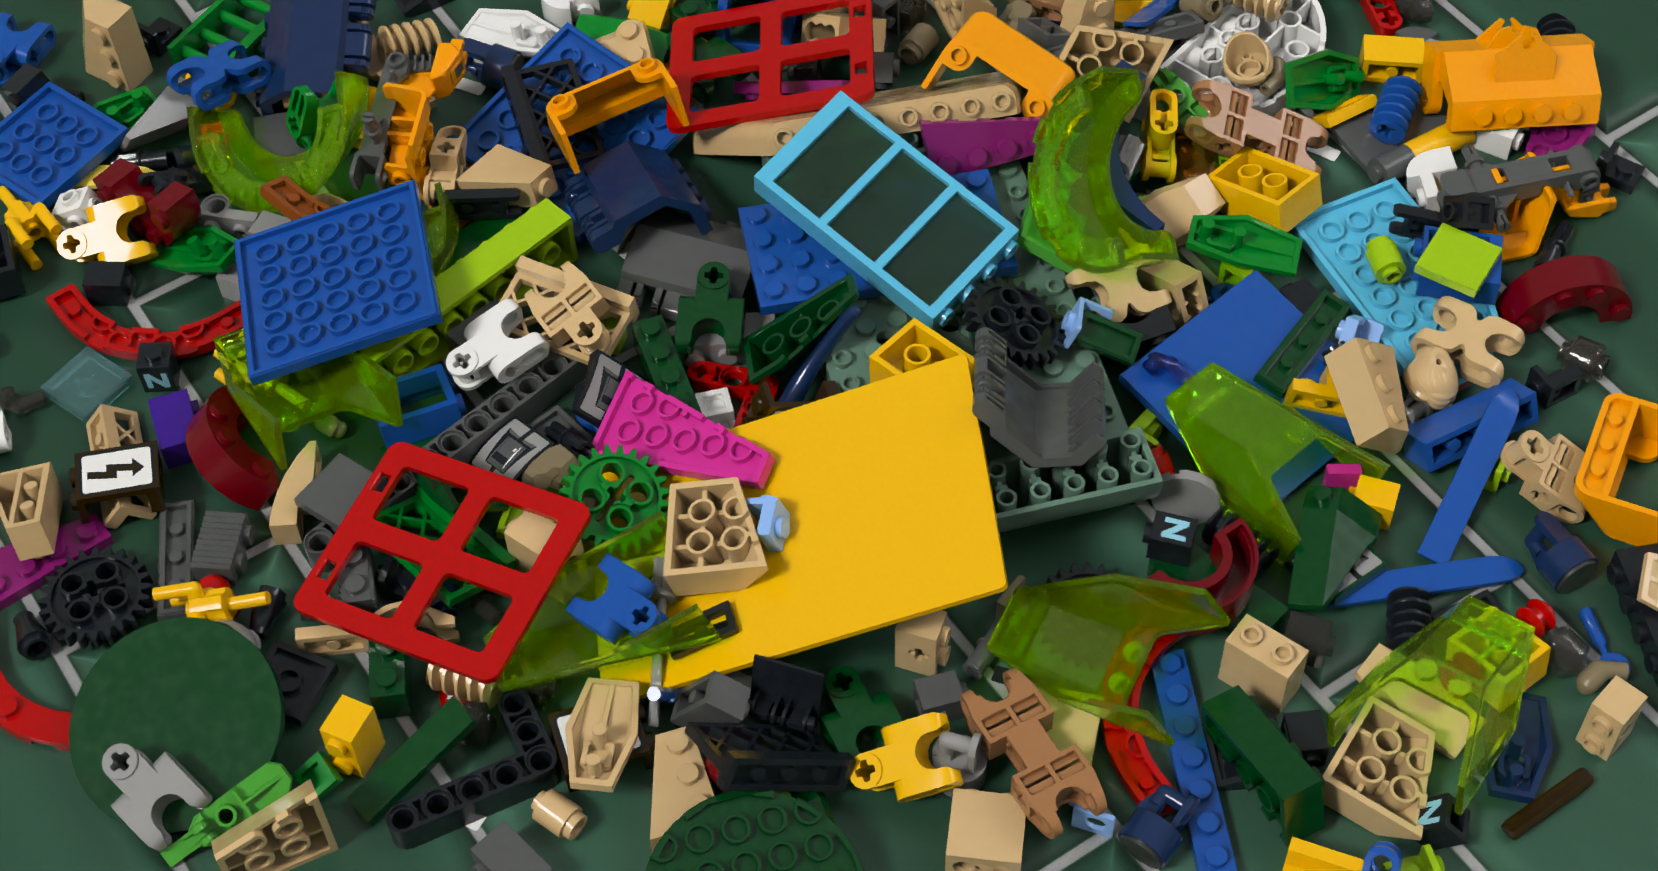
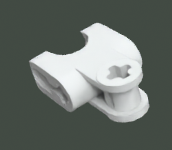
M505 299L471 321L464 330V337L467 339V342L453 349L448 354L446 367L449 373L453 375L454 382L460 389L466 391L474 390L493 376L500 383H508L548 356L550 344L538 332H532L517 339L509 338L511 331L523 320L522 308L515 300Z

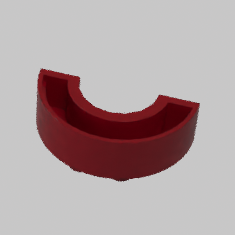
M119 158L92 179L99 190L96 194L103 202L128 195L144 197L145 213L132 218L128 228L137 238L144 236L151 243L156 244L157 247L160 245H170L201 218V207L194 189L174 181L155 196V187H142L137 183L138 176L143 173L140 167L122 158Z
M1590 255L1562 257L1528 270L1511 282L1503 290L1495 303L1498 316L1517 325L1523 330L1524 334L1538 331L1541 325L1552 315L1576 306L1594 308L1600 323L1630 319L1633 312L1632 301L1616 267L1606 259Z
M245 383L224 385L216 389L188 423L185 434L186 446L198 471L217 491L244 507L259 511L277 490L279 482L273 460L260 456L253 451L240 436L241 431L259 411L253 386Z
M1240 517L1214 534L1209 559L1215 566L1216 571L1210 577L1200 581L1184 582L1171 578L1161 570H1158L1132 587L1128 611L1144 624L1159 631L1175 635H1201L1214 632L1230 624L1246 608L1253 591L1258 570V545L1247 523Z

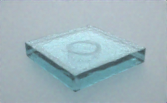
M86 346L40 386L43 395L87 423L100 404L110 405L135 381L130 373Z

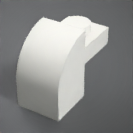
M541 0L545 20L558 29H561L567 22L573 25V22L578 20L580 14L601 16L599 0Z
M1450 146L1422 152L1415 156L1408 164L1406 170L1407 192L1412 198H1416L1419 207L1440 212V206L1437 202V194L1443 190L1440 184V176L1445 172L1457 170Z

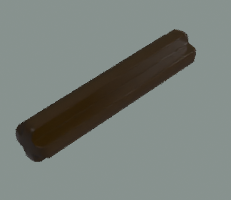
M1585 768L1577 769L1505 820L1501 826L1503 832L1511 840H1516L1588 789L1594 782L1593 776Z

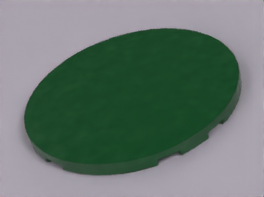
M191 617L172 618L148 624L131 632L111 646L91 668L80 687L73 706L69 728L70 754L76 776L84 791L99 809L109 817L128 826L111 807V804L123 792L102 769L104 753L111 746L123 743L142 751L154 763L166 751L178 760L211 794L212 802H214L267 762L276 761L281 735L285 729V705L282 688L271 663L263 652L242 634L226 625L207 619ZM126 759L123 764L125 765V767H126V769H127V768L129 767V765L127 764V762H126L127 759ZM183 799L175 800L168 804L163 812V826L170 835L187 833L194 816L202 810L190 806ZM223 809L220 811V818L224 820L233 813L229 809Z
M771 790L725 792L708 798L687 810L663 834L649 859L646 871H864V868L849 838L824 815V812L798 797L796 799Z

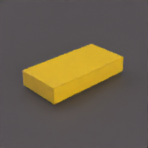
M1373 94L1357 95L1345 101L1337 108L1325 110L1311 119L1324 128H1331L1375 107L1377 97Z

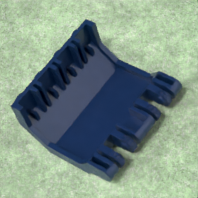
M271 0L270 12H265L264 25L268 32L267 37L262 38L261 50L262 55H265L264 59L272 67V75L269 82L261 87V90H256L255 97L256 107L261 108L263 116L276 114L273 104L285 97H291L292 89L296 86L307 84L317 98H323L330 91L333 81L336 78L345 76L353 78L360 90L358 106L367 103L368 80L362 76L346 75V73L362 74L368 73L370 70L373 28L368 24L351 23V21L373 20L375 17L376 0Z
M625 141L583 164L580 173L564 181L560 186L564 199L569 204L573 215L586 234V238L593 250L597 253L606 252L622 243L628 226L664 206L688 211L702 236L713 230L708 220L713 215L707 203L702 199L677 158L671 161L664 150Z

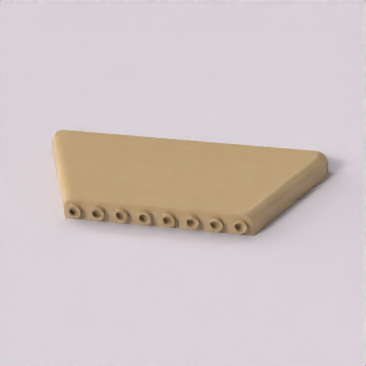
M998 71L939 81L935 87L926 90L921 85L879 91L875 92V95L870 100L858 104L896 134L921 131L919 120H930L931 122H942L946 119L973 121L977 118L992 119L1019 114L1022 112V100L1029 90ZM821 109L691 132L693 153L698 155L774 156ZM846 117L815 148L874 138Z

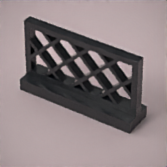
M568 58L515 70L513 64L502 66V86L525 155L550 164L553 171L570 167L565 156L561 159L550 161L548 154L553 147L560 149L554 137L540 132L544 123H548L546 111L542 113L533 109L532 105L536 99L548 103L553 98L542 93L547 83L560 89L557 95L582 86L573 59ZM567 69L570 74L565 83L552 77L555 72ZM535 77L542 81L534 89L525 85L523 79ZM596 125L573 134L577 138L571 147L578 165L585 164L605 153ZM585 140L595 145L596 151L584 153L577 148Z
M688 722L685 733L719 770L715 783L722 791L845 792L857 761L849 752H834L814 730L813 732L806 730L805 733H802L799 730L787 727V725L781 727L780 724Z

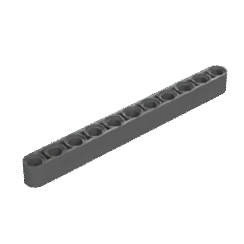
M571 338L563 346L573 343V339ZM550 352L542 361L509 382L422 448L468 464L482 444L511 418L518 416L528 423L585 380L588 365ZM408 471L403 474L381 511L416 495L419 483L414 477L415 472ZM383 476V477H382V478L385 479L386 481H389V480H390V479L387 478L386 476ZM324 522L310 530L303 540V546L312 568L336 532L334 528ZM329 562L323 572L333 570L336 565Z

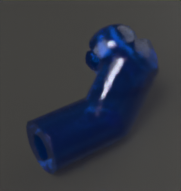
M1150 353L1147 355L1149 358L1142 364V367L1152 376L1157 375L1160 369L1166 371L1181 387L1185 386L1193 377V374L1179 360L1166 354Z

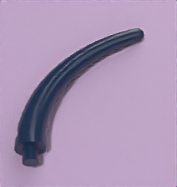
M853 305L848 308L822 335L794 373L778 402L804 401L824 362L843 335L860 317L862 311L859 306Z

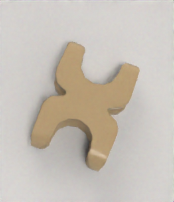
M1144 244L1120 253L1112 259L1110 265L1105 261H1095L1071 271L1064 277L1070 289L1089 287L1095 290L1100 297V305L1114 310V315L1111 318V321L1122 322L1126 318L1127 313L1133 317H1140L1172 302L1168 290L1148 291L1143 289L1137 281L1136 272L1139 265L1154 257L1150 244Z
M1443 296L1438 299L1433 307V319L1436 324L1447 331H1438L1430 328L1420 329L1411 340V349L1416 354L1424 346L1443 348L1448 352L1453 363L1459 364V374L1462 378L1484 388H1490L1494 385H1499L1504 375L1502 362L1490 353L1495 352L1507 356L1515 355L1524 345L1525 335L1523 330L1517 325L1497 316H1488L1482 320H1477V310L1472 305L1451 296Z

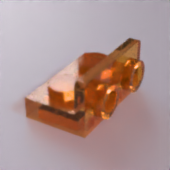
M1186 134L1175 137L1177 167L1173 184L1204 173L1209 175L1218 168L1214 161V157L1218 153L1202 147L1187 137Z

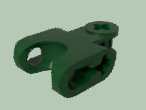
M672 31L669 32L666 37L667 46L670 49ZM698 35L695 36L694 61L742 53L720 36L708 43ZM751 72L724 77H729L735 81H742L750 76ZM716 78L695 82L693 84L692 97L704 105L714 100L716 97L714 95L713 80Z
M708 262L698 271L696 295L679 297L675 330L677 353L692 354L698 338L705 334L713 333L723 337L726 343L727 356H741L746 320V299L731 298L732 289L729 269L720 262Z
M839 666L830 670L826 675L824 700L830 713L819 718V726L827 745L834 752H849L855 757L860 754L858 751L859 746L866 741L875 740L884 743L881 733L882 728L903 721L889 694L886 691H882L869 696L858 673L854 669Z

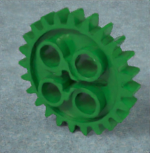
M605 445L602 455L595 448H592L590 460L582 454L579 455L577 461L579 466L570 464L568 473L571 476L563 475L561 484L565 487L559 489L558 495L583 503L582 500L584 498H593L599 504V506L594 508L588 507L591 513V521L581 538L583 544L589 540L593 541L594 552L598 550L600 545H605L606 554H611L613 547H618L620 554L624 555L627 545H630L637 552L640 547V540L649 545L652 541L650 533L659 536L662 530L659 524H666L668 515L664 512L668 511L669 501L664 499L669 497V489L661 487L665 484L667 478L666 476H655L659 465L656 464L648 467L646 465L649 458L648 455H645L640 460L636 459L635 448L631 450L629 455L624 454L622 445H619L616 453H612L610 447ZM612 472L618 476L619 480L615 482L607 481L602 474ZM632 477L634 481L624 489L621 499L613 503L607 515L600 523L596 522L595 519L604 512L609 499H614L627 478ZM631 493H643L647 500L638 502L631 497ZM615 517L621 518L626 522L627 526L617 528L610 520Z

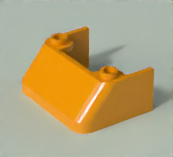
M980 11L971 15L946 45L921 84V87L925 90L935 87L947 67L955 71L965 70L973 64L978 56L1029 90L1021 103V111L1024 117L1045 116L1050 123L1075 85L1076 74L1070 65L992 13Z
M651 57L643 58L638 63L567 93L558 94L546 105L547 122L551 133L574 174L581 171L568 136L662 96L665 97L683 127L690 125L676 83L663 63Z
M1613 393L1608 395L1602 403L1573 486V491L1583 507L1608 537L1634 546L1658 543V511L1617 499L1616 495L1629 459L1641 463H1651L1658 459V404L1623 393Z

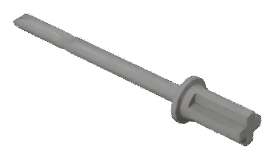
M656 556L654 558L652 582L658 588L649 600L658 607L659 611L666 615L667 605L675 603L676 596L663 577L665 556ZM664 643L653 647L650 687H661ZM649 699L648 726L657 728L659 726L660 701H651Z

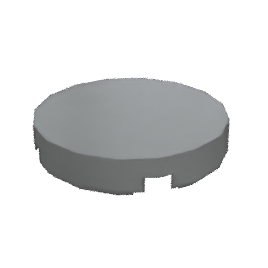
M1179 470V474L1170 475L1171 472L1163 474L1162 490L1157 497L1151 498L1156 511L1159 510L1198 519L1197 525L1206 523L1219 510L1221 493L1217 491V485L1212 479L1202 473L1191 470Z

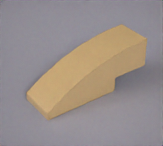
M309 441L296 456L277 490L269 521V528L275 545L303 543L305 515L311 514L296 506L294 498L322 471V457L316 441Z

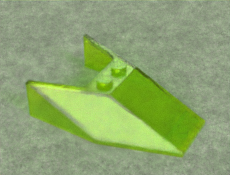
M243 328L213 338L228 392L281 471L288 469L282 433L295 431L304 424L325 420L330 415L340 411H351L396 427L403 425L397 378L360 350L253 386L248 376Z
M1214 362L1203 368L1164 400L1200 473L1212 479L1217 485L1216 489L1221 493V504L1228 506V511L1231 514L1236 512L1239 514V518L1241 517L1244 521L1249 522L1251 531L1257 529L1260 532L1257 539L1258 542L1264 538L1270 540L1267 548L1268 552L1276 546L1280 548L1281 551L1276 561L1281 566L1287 562L1302 539L1272 483L1271 477L1276 471L1315 440H1318L1341 464H1361L1362 475L1382 479L1391 467L1388 463L1358 447L1328 427Z
M660 512L566 563L500 679L496 681L501 692L617 668L722 641L720 634L697 603L635 638L625 632L615 646L577 622L565 610L576 596L585 601H594L605 593L608 587V577L604 571L598 568V565L606 554H610L649 580L653 578L654 558L656 556H665L667 521ZM497 626L493 628L485 637H483L485 646L489 642Z
M1113 573L1015 588L986 649L1011 668L1021 671L1032 683L1056 700L1172 747L1175 742L1173 737L1150 711L1127 706L1128 697L1157 638L1167 634L1228 626L1231 619L1207 589Z
M1471 595L1467 596L1385 656L1328 715L1327 744L1334 747L1365 700L1390 682H1403L1466 715L1470 722L1454 809L1455 813L1462 815L1516 731L1536 627Z

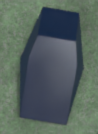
M1522 693L1499 712L1487 706L1478 739L1488 796L1529 804L1535 798L1553 753L1554 745L1546 697Z

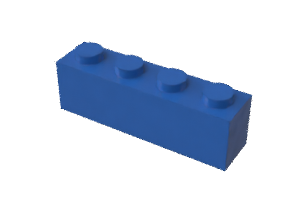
M1509 378L1500 382L1499 385H1494L1408 426L1409 432L1403 444L1404 457L1428 473L1437 470L1464 456L1486 408L1498 393L1510 389L1516 393L1519 399V412L1510 434L1539 421L1537 394L1530 388Z

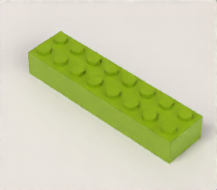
M545 198L537 205L532 206L518 219L507 224L493 237L482 242L479 247L468 255L457 260L454 265L443 273L435 276L443 322L352 352L359 381L365 387L434 366L448 356L450 350L446 333L494 298L499 301L501 300L517 273L515 265L521 255L563 270L560 266L566 261L570 263L575 262L578 259L572 217L548 198ZM521 284L515 294L517 300L525 298L524 294L531 288L534 290V288Z

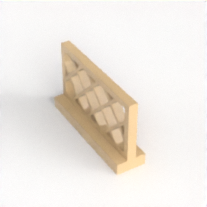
M521 255L515 265L517 273L499 302L505 299H513L521 308L527 306L526 298L517 300L515 295L521 284L533 287L536 294L540 293L544 297L556 296L564 288L565 279L562 274L565 272ZM591 281L611 307L599 317V320L601 321L609 317L619 319L617 326L608 330L611 335V345L605 353L611 356L628 324L635 322L640 312L634 296ZM533 315L527 318L523 317L522 322L511 331L509 336L521 338L530 334L527 326L538 321ZM546 332L540 333L550 344L551 352L588 365L590 356L583 353L582 350L581 352L577 351L580 348L575 342L565 346L562 345L559 348L553 340H548L550 337Z

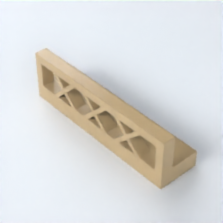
M100 404L86 423L90 451L119 447L121 442H124L126 445L143 443L138 413L136 411ZM116 419L128 421L129 430L125 431L116 422ZM147 494L136 495L143 502L144 506L131 504L130 496L100 501L103 523L106 528L117 529L128 515L153 520L157 512L152 513Z

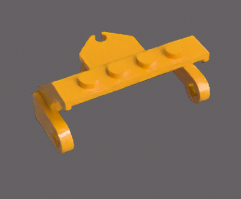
M1511 17V27L1506 26L1502 28L1505 20L1499 18L1476 39L1425 42L1421 78V110L1424 114H1438L1442 107L1444 91L1448 103L1446 129L1449 132L1597 124L1599 121L1602 92L1594 58L1595 42L1583 33L1541 36L1536 27L1522 26L1515 18Z

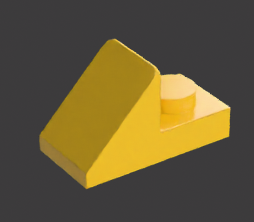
M1327 366L1320 376L1319 383L1308 378H1293L1285 392L1284 405L1346 418Z

